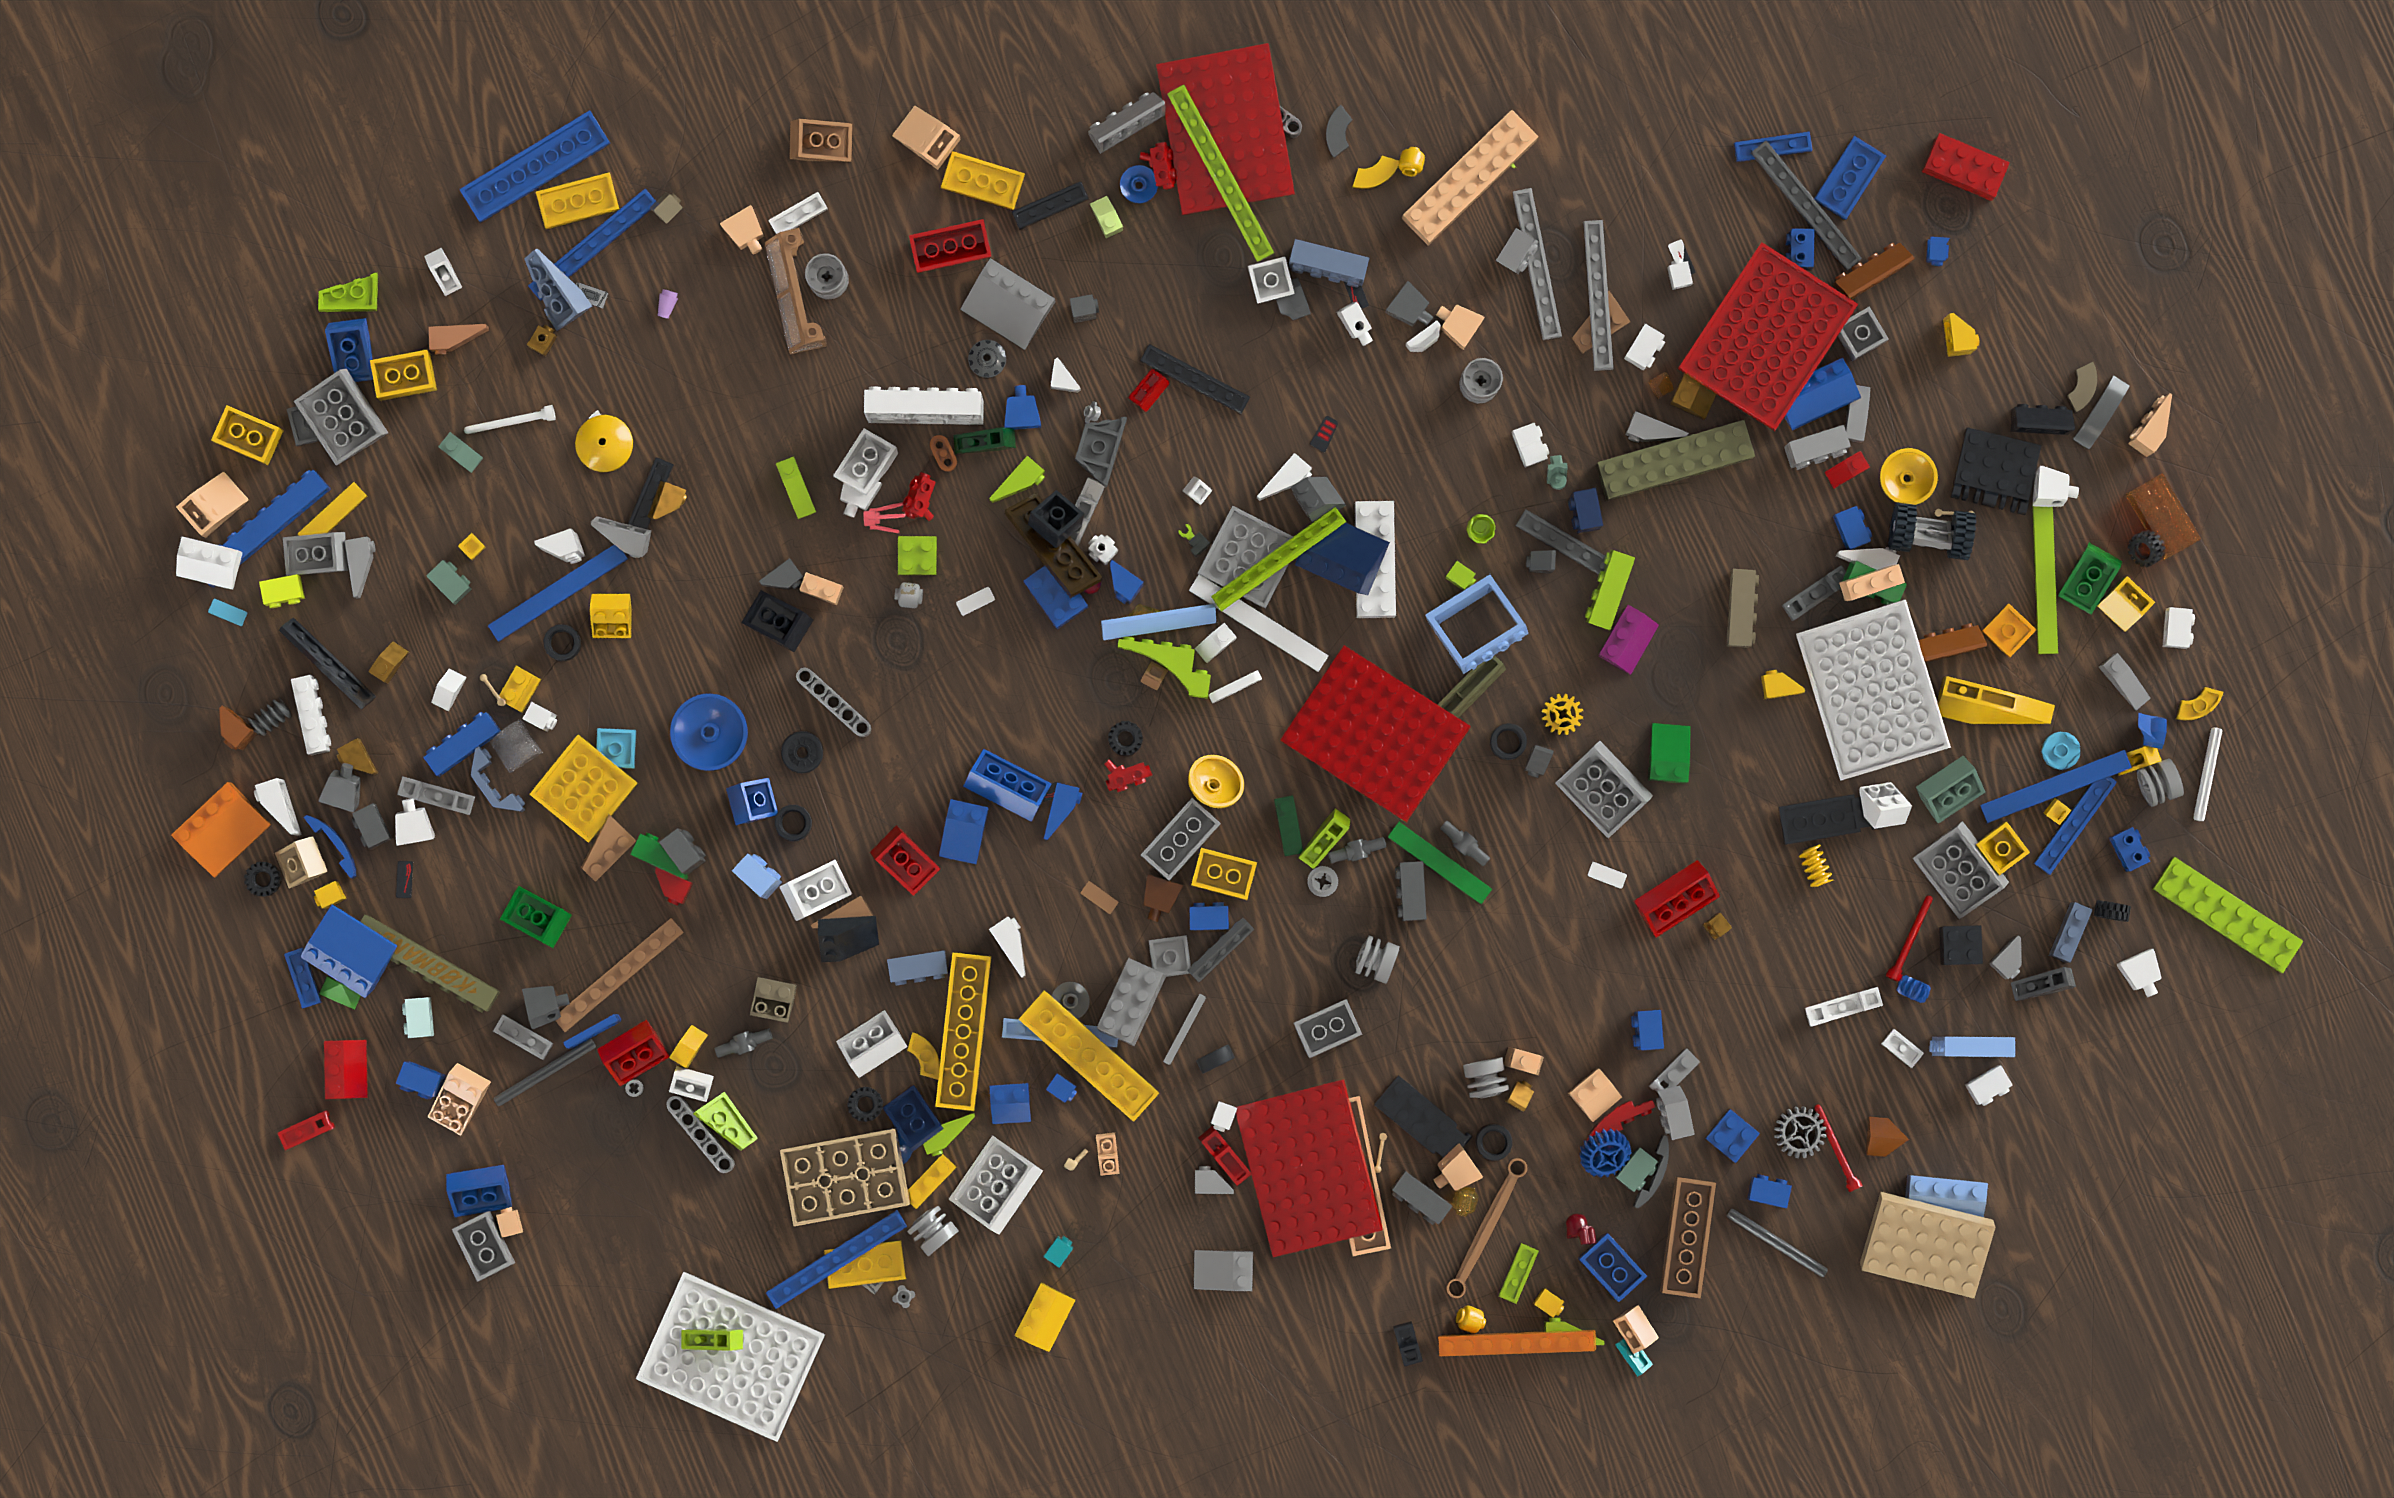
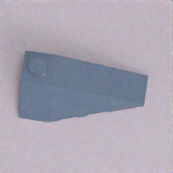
M535 249L524 258L531 278L537 283L539 288L538 296L544 301L546 307L544 309L545 314L556 331L568 325L592 307L582 290L538 249Z

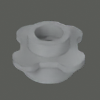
M1093 401L1090 406L1085 407L1084 416H1086V423H1089L1090 420L1097 421L1100 417L1101 409L1097 406V402Z
M900 1285L898 1292L892 1297V1300L895 1303L901 1304L903 1308H908L910 1306L909 1302L915 1297V1292L907 1290L904 1285Z

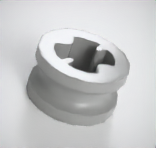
M630 1080L626 1084L625 1089L629 1096L637 1097L642 1094L644 1087L639 1080ZM632 1083H634V1085H636V1083L639 1085V1087L637 1088L639 1092L636 1094L635 1092H630V1085Z

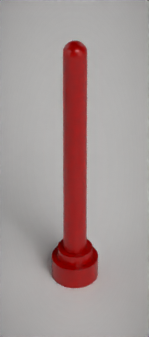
M1930 895L1925 897L1895 965L1887 971L1886 977L1899 982L1903 976L1901 969L1932 903L1933 898Z
M1815 1105L1814 1110L1819 1114L1818 1119L1824 1120L1821 1125L1826 1127V1130H1824L1847 1178L1846 1187L1848 1191L1851 1192L1862 1187L1861 1180L1857 1179L1856 1176L1854 1177L1821 1105Z

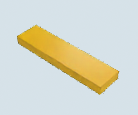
M353 482L307 524L298 535L329 533L368 496Z

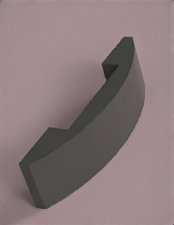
M2115 376L2111 378L2088 418L2073 438L2075 442L2088 450L2092 447L2119 406L2129 385Z
M1842 565L1782 605L1792 621L1841 589L1839 582H1842L1846 573Z
M1661 1135L1654 1152L1661 1155L1657 1165L1658 1168L1653 1175L1648 1190L1641 1189L1638 1192L1633 1204L1636 1208L1644 1205L1653 1196L1664 1177L1669 1157L1668 1138L1665 1135Z

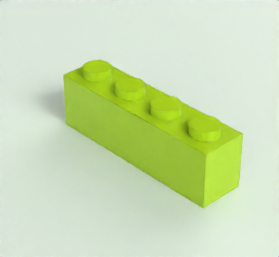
M1611 550L1610 553L1607 552L1604 558V563L1606 564L1604 571H1600L1597 579L1600 582L1597 589H1594L1591 600H1593L1592 606L1588 607L1585 613L1587 623L1611 630L1635 557L1615 550Z

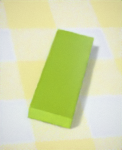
M1520 1243L1498 1295L1499 1297L1517 1304L1539 1250Z

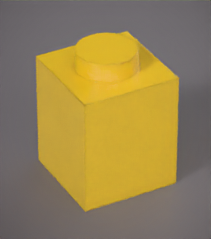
M334 881L314 891L316 894L314 900L317 906H321L322 909H327L332 904L335 905L346 899L338 881Z
M1545 1288L1541 1290L1533 1302L1534 1305L1553 1318L1555 1315L1559 1316L1564 1309L1562 1305L1564 1301Z

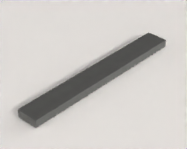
M1767 141L1751 152L1753 157L1809 226L1814 229V232L1846 271L1862 259Z

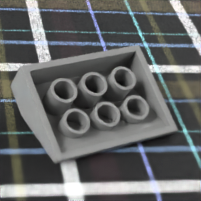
M1147 92L1141 95L1136 103L1130 102L1123 106L1121 112H1113L1106 117L1107 120L1101 124L1096 122L1091 125L1088 135L1101 154L1165 115V102L1154 92L1151 94Z
M990 258L960 310L1025 350L1055 304V298Z
M347 369L337 371L294 401L336 466L388 434L383 423Z
M1601 741L1596 743L1555 783L1607 838L1613 835L1653 796Z
M1963 821L1913 857V860L1959 920L2000 892L2009 883L2003 873L2001 875L1996 873L1976 846L1978 841Z

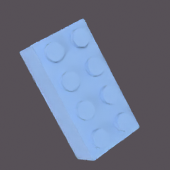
M747 854L732 872L756 894L764 899H768L782 883L779 880L781 876L774 869L766 868L767 863L760 856Z

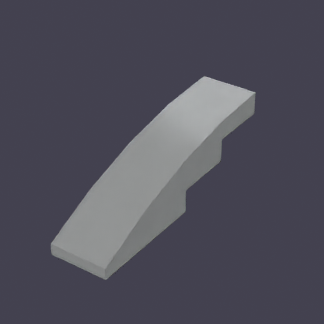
M1091 477L1087 478L1075 504L1084 513L1082 526L1071 535V538L1077 545H1079L1105 488L1100 482Z

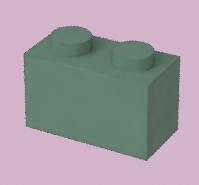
M442 560L426 576L456 605L472 590L469 586L471 582L464 575L460 577L455 572L457 568L450 561L446 563Z
M1637 1147L1630 1156V1160L1626 1161V1166L1622 1167V1170L1615 1175V1178L1632 1192H1635L1636 1189L1640 1191L1646 1183L1644 1179L1647 1175L1651 1176L1658 1168L1656 1166L1658 1161L1643 1149Z

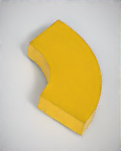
M1381 156L1379 162L1373 167L1367 169L1358 168L1353 188L1370 189L1386 182L1397 170L1399 160Z
M2204 687L2197 698L2190 701L2181 700L2176 719L2194 720L2207 715L2218 705L2223 692Z
M912 1032L907 1051L914 1054L919 1060L921 1066L920 1075L938 1080L940 1061L936 1050L927 1039Z

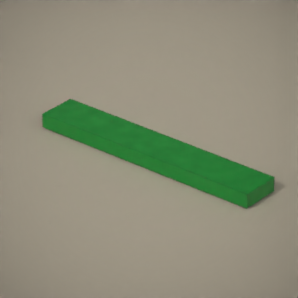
M1398 822L1389 834V839L1418 860L1423 861L1425 865L1479 904H1482L1491 892L1492 888L1402 823Z

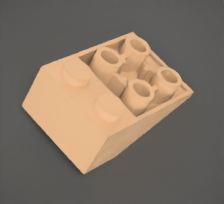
M917 106L912 108L892 135L937 170L961 140L959 134Z
M2171 393L2156 399L2151 406L2154 409L2145 414L2140 421L2142 425L2135 428L2129 436L2131 440L2128 444L2146 457L2155 453L2166 438L2172 399Z
M222 472L190 494L176 508L197 532L206 538L245 505L249 499L229 476Z
M457 1063L448 1073L428 1118L461 1136L491 1082Z

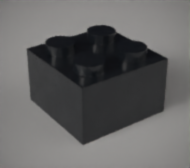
M1055 490L1030 512L1028 525L1057 548L1082 526L1084 513L1060 492Z
M1981 925L1939 927L1941 965L1983 964Z

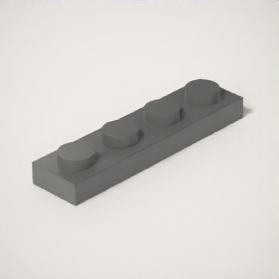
M1244 918L1237 921L1226 934L1220 937L1216 944L1209 948L1198 961L1192 964L1188 972L1200 982L1254 928Z

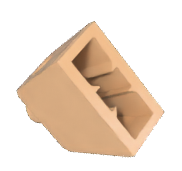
M751 205L720 223L723 230L741 250L747 246L752 254L762 250L758 240L764 237Z
M1456 305L1452 312L1442 306L1436 316L1445 321L1441 330L1463 350L1485 318L1459 305Z
M1508 1047L1504 1066L1539 1076L1544 1057Z
M1459 1143L1437 1164L1442 1174L1433 1180L1439 1189L1450 1183L1456 1191L1480 1180L1483 1176Z

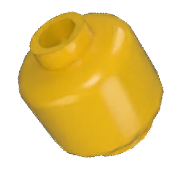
M1409 147V149L1403 150L1398 164L1399 169L1406 176H1416L1423 170L1425 155L1417 147Z
M1472 1306L1460 1308L1456 1315L1458 1327L1470 1333H1477L1486 1324L1483 1311Z

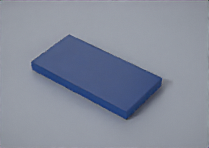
M1854 136L1814 200L1846 220L1886 155Z

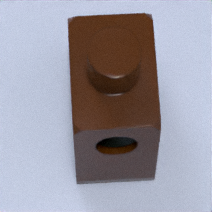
M1148 875L1143 906L1150 908L1147 919L1158 922L1161 911L1169 914L1183 885Z

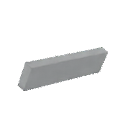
M1199 994L1163 1061L1168 1065L1173 1061L1206 999L1202 994Z

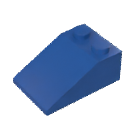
M366 318L328 323L325 334L334 373L347 369L355 382L373 380L370 360L373 359Z
M950 799L939 857L977 865L989 808Z

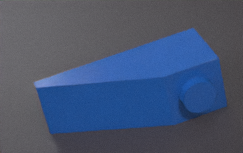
M1057 783L1044 840H1048L1073 811L1076 803L1080 804L1082 793L1079 792L1080 788Z

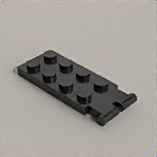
M1854 794L1778 807L1784 845L1861 832L1860 828L1871 827L1872 830L1879 829H1874L1866 820L1863 814L1861 797L1855 798Z
M1399 1075L1374 1104L1432 1154L1437 1152L1443 1158L1459 1143L1464 1148L1472 1138L1468 1132L1465 1135L1456 1128L1458 1125Z

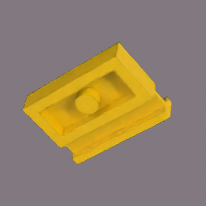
M516 666L499 696L506 701L507 705L523 713L541 679Z

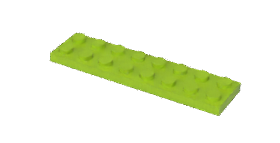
M2176 857L2171 859L2153 887V890L2280 973H2284L2303 943V940Z

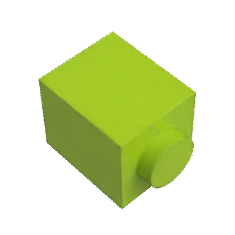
M1456 561L1445 579L1464 591L1466 587L1469 588L1475 583L1476 579L1473 577L1476 573Z

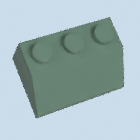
M1964 756L1916 786L1921 800L1937 823H1940L1985 793L1975 767Z

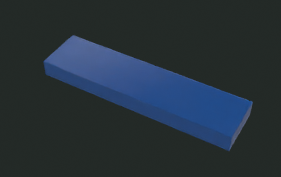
M1810 132L1734 143L1737 162L1755 160L1751 152L1765 141L1770 144L1779 156L1812 151Z

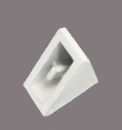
M1057 357L1054 360L1051 389L1078 393L1081 391V388Z
M448 669L437 684L431 703L449 711L467 677Z

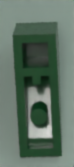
M1001 427L953 435L955 454L1016 448L1015 432L1011 428Z
M1288 796L1274 799L1284 856L1301 854L1303 847L1294 797Z

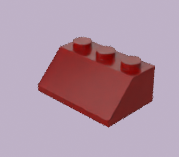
M647 1020L597 1049L603 1064L620 1087L670 1057L655 1030Z
M367 1040L324 1041L325 1099L368 1098Z

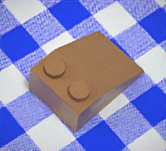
M808 119L791 121L790 159L851 162L852 124Z

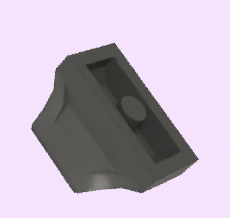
M1298 278L1291 280L1295 294L1276 299L1281 314L1289 316L1292 321L1311 314Z

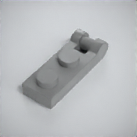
M1686 1048L1649 1087L1658 1093V1091L1664 1090L1660 1085L1663 1080L1668 1084L1665 1089L1676 1087L1700 1061Z

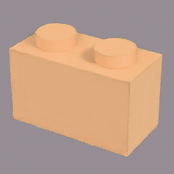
M806 572L800 592L837 605L844 587Z
M1639 1305L1626 1310L1613 1320L1633 1354L1645 1349L1659 1338Z

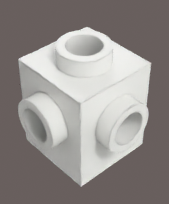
M1102 534L1099 537L1095 535L1088 543L1090 545L1088 548L1090 551L1089 556L1096 562L1100 560L1104 565L1117 554L1118 549L1113 545L1115 542L1108 535L1105 537ZM1104 546L1105 550L1100 551L1098 548Z

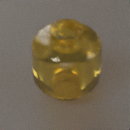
M1465 1186L1454 1192L1451 1205L1456 1210V1214L1467 1216L1475 1212L1479 1199L1475 1189Z

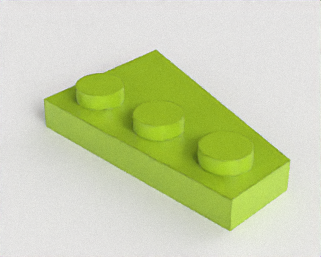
M374 273L363 279L358 278L353 280V282L319 291V312L377 311L378 274Z
M725 1092L693 1113V1115L740 1151L758 1139Z

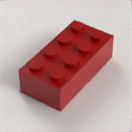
M1939 133L1934 140L1921 172L1992 201L1997 195L2010 162Z

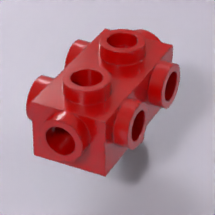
M1166 142L1157 143L1154 148H1150V153L1141 152L1140 159L1150 161L1149 164L1154 171L1156 186L1163 187V190L1174 188V184H1177V171L1173 167L1174 153L1170 146H1167Z
M920 472L919 476H915L911 480L909 493L903 501L902 511L905 512L906 517L915 519V517L924 516L928 521L933 519L934 515L927 508L929 507V499L936 482L930 479V475Z
M1110 759L1104 764L1111 772V774L1107 775L1108 780L1105 781L1109 791L1116 789L1117 792L1129 789L1127 785L1135 783L1136 786L1146 782V778L1152 776L1149 765L1145 766L1144 762L1126 769L1123 765L1116 767Z

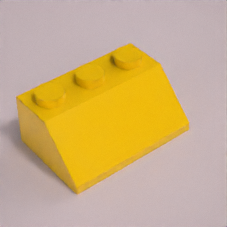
M1041 1282L1014 1336L1050 1352L1075 1299Z

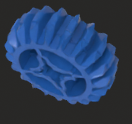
M1611 1128L1607 1132L1602 1129L1601 1133L1595 1131V1135H1589V1140H1583L1584 1146L1580 1147L1581 1152L1579 1155L1582 1166L1588 1173H1591L1593 1176L1597 1175L1600 1178L1603 1175L1608 1178L1609 1174L1615 1175L1617 1170L1621 1171L1622 1166H1626V1161L1630 1160V1154L1632 1153L1630 1143L1625 1135L1618 1130L1613 1131Z

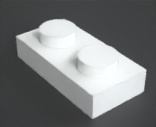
M1892 1029L1881 1043L1910 1068H1913L1924 1054L1895 1029Z

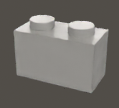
M1516 228L1496 261L1519 274L1520 271L1523 272L1527 267V260L1530 255L1533 256L1537 251L1538 241Z

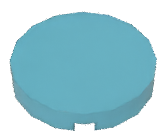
M2052 733L2042 744L2041 752L2043 759L2053 769H2068L2075 765L2080 758V744L2070 733Z

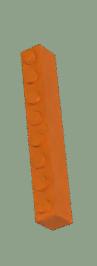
M1595 1330L1441 1335L1438 1337L1439 1356L1583 1352L1596 1350Z

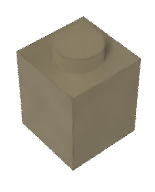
M665 192L650 209L667 224L683 207L679 204L681 200L674 193L670 195Z

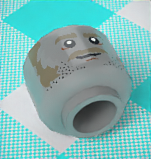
M903 582L900 588L895 589V600H898L900 607L917 608L919 604H922L923 589H920L918 584Z

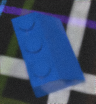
M504 1165L446 1174V1191L455 1217L512 1207L509 1182Z

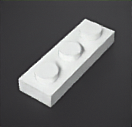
M819 192L771 218L769 222L775 233L778 234L782 231L795 229L828 210Z

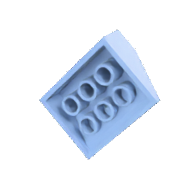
M1907 1175L1905 1198L1984 1217L1988 1183Z

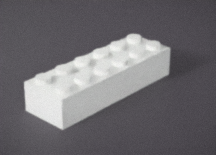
M1356 501L1355 527L1390 542L1369 595L1356 593V618H1395L1394 501Z

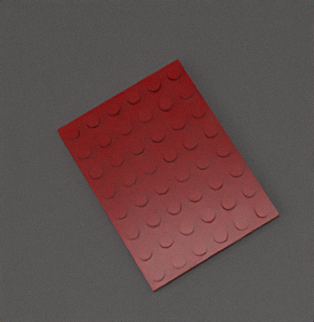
M1269 43L1156 64L1162 100L1165 102V118L1170 147L1174 153L1173 164L1177 171L1176 181L1182 215L1228 207L1167 95L1182 85H1185L1248 203L1295 195Z
M1761 242L1678 369L1775 431L1858 304Z
M1344 645L1280 741L1407 823L1471 726Z
M1344 1079L1236 1107V1116L1273 1257L1383 1230Z

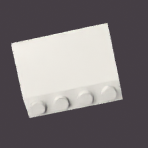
M992 1135L949 1200L988 1229L1000 1234L1043 1170Z

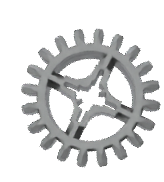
M1802 1106L1800 1112L1798 1107H1794V1113L1790 1109L1786 1110L1789 1116L1783 1113L1780 1115L1784 1120L1783 1122L1781 1120L1776 1121L1781 1127H1774L1775 1131H1780V1134L1774 1135V1138H1781L1776 1144L1778 1146L1784 1144L1781 1149L1782 1152L1789 1149L1788 1156L1795 1152V1158H1799L1800 1153L1803 1158H1807V1151L1810 1156L1814 1155L1813 1148L1816 1151H1820L1817 1144L1824 1145L1820 1137L1826 1138V1134H1821V1131L1826 1130V1127L1819 1126L1824 1120H1816L1819 1117L1818 1113L1811 1116L1813 1109H1809L1806 1113V1107ZM1796 1117H1806L1812 1123L1802 1126ZM1791 1121L1793 1130L1788 1136H1785L1786 1126ZM1798 1127L1799 1129H1806L1804 1130L1805 1133H1803V1138L1798 1135L1794 1136L1796 1135V1132H1798ZM1815 1128V1137L1812 1143L1809 1144L1808 1134ZM1799 1139L1805 1148H1795L1789 1144V1141Z

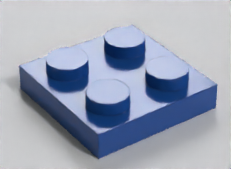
M1729 1109L1705 1139L1736 1163L1760 1133Z

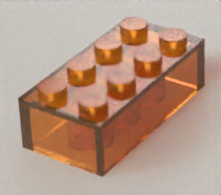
M2163 473L2125 494L2144 528L2150 530V532H2156L2155 536L2159 535V540H2163L2164 543L2161 544L2165 546L2163 550L2165 555L2162 556L2163 560L2201 540Z

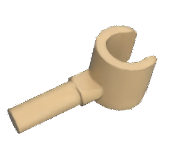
M1084 1149L1075 1160L1068 1158L1064 1167L1070 1171L1074 1170L1088 1151Z

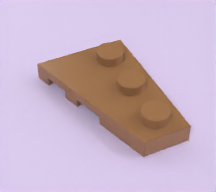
M1608 291L1612 335L1629 324L1630 320L1611 292ZM1590 315L1572 337V340L1582 354L1592 348Z
M609 813L593 847L590 848L581 866L595 882L636 842L635 838Z

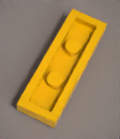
M944 1154L908 1189L910 1204L915 1209L955 1170L956 1166Z

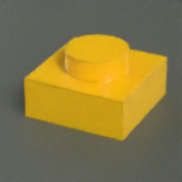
M473 533L458 545L471 560L486 548Z
M2054 798L2043 813L2058 825H2061L2071 812V809Z

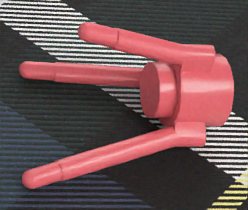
M903 502L879 508H870L869 511H864V526H870V530L877 529L899 533L897 529L877 524H880V519L904 518L905 514L880 515V511L903 506Z

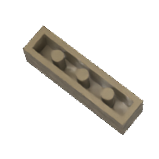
M1731 570L1727 647L1750 648L1752 643L1755 644L1756 633L1753 632V624L1756 625L1757 613H1754V605L1757 606L1758 602L1755 586L1758 587L1759 575H1756V570Z

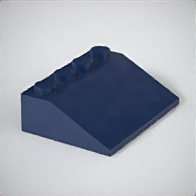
M1345 522L1298 556L1295 565L1358 594L1369 595L1390 542Z

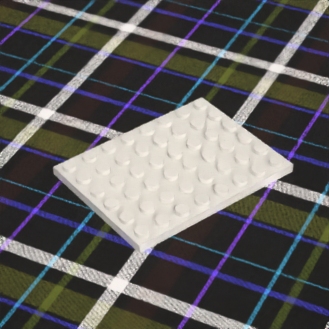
M1906 600L1796 634L1840 781L1951 748Z
M683 1272L636 1379L778 1442L825 1334ZM681 1330H743V1349L732 1351L681 1349Z

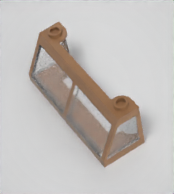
M799 228L779 232L765 242L789 354L827 346L821 327L816 323H807L793 257L797 256L798 248L804 245L803 236Z

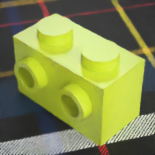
M297 574L259 582L263 604L270 608L281 607V603L288 602L289 605L300 603V599H305L301 576Z

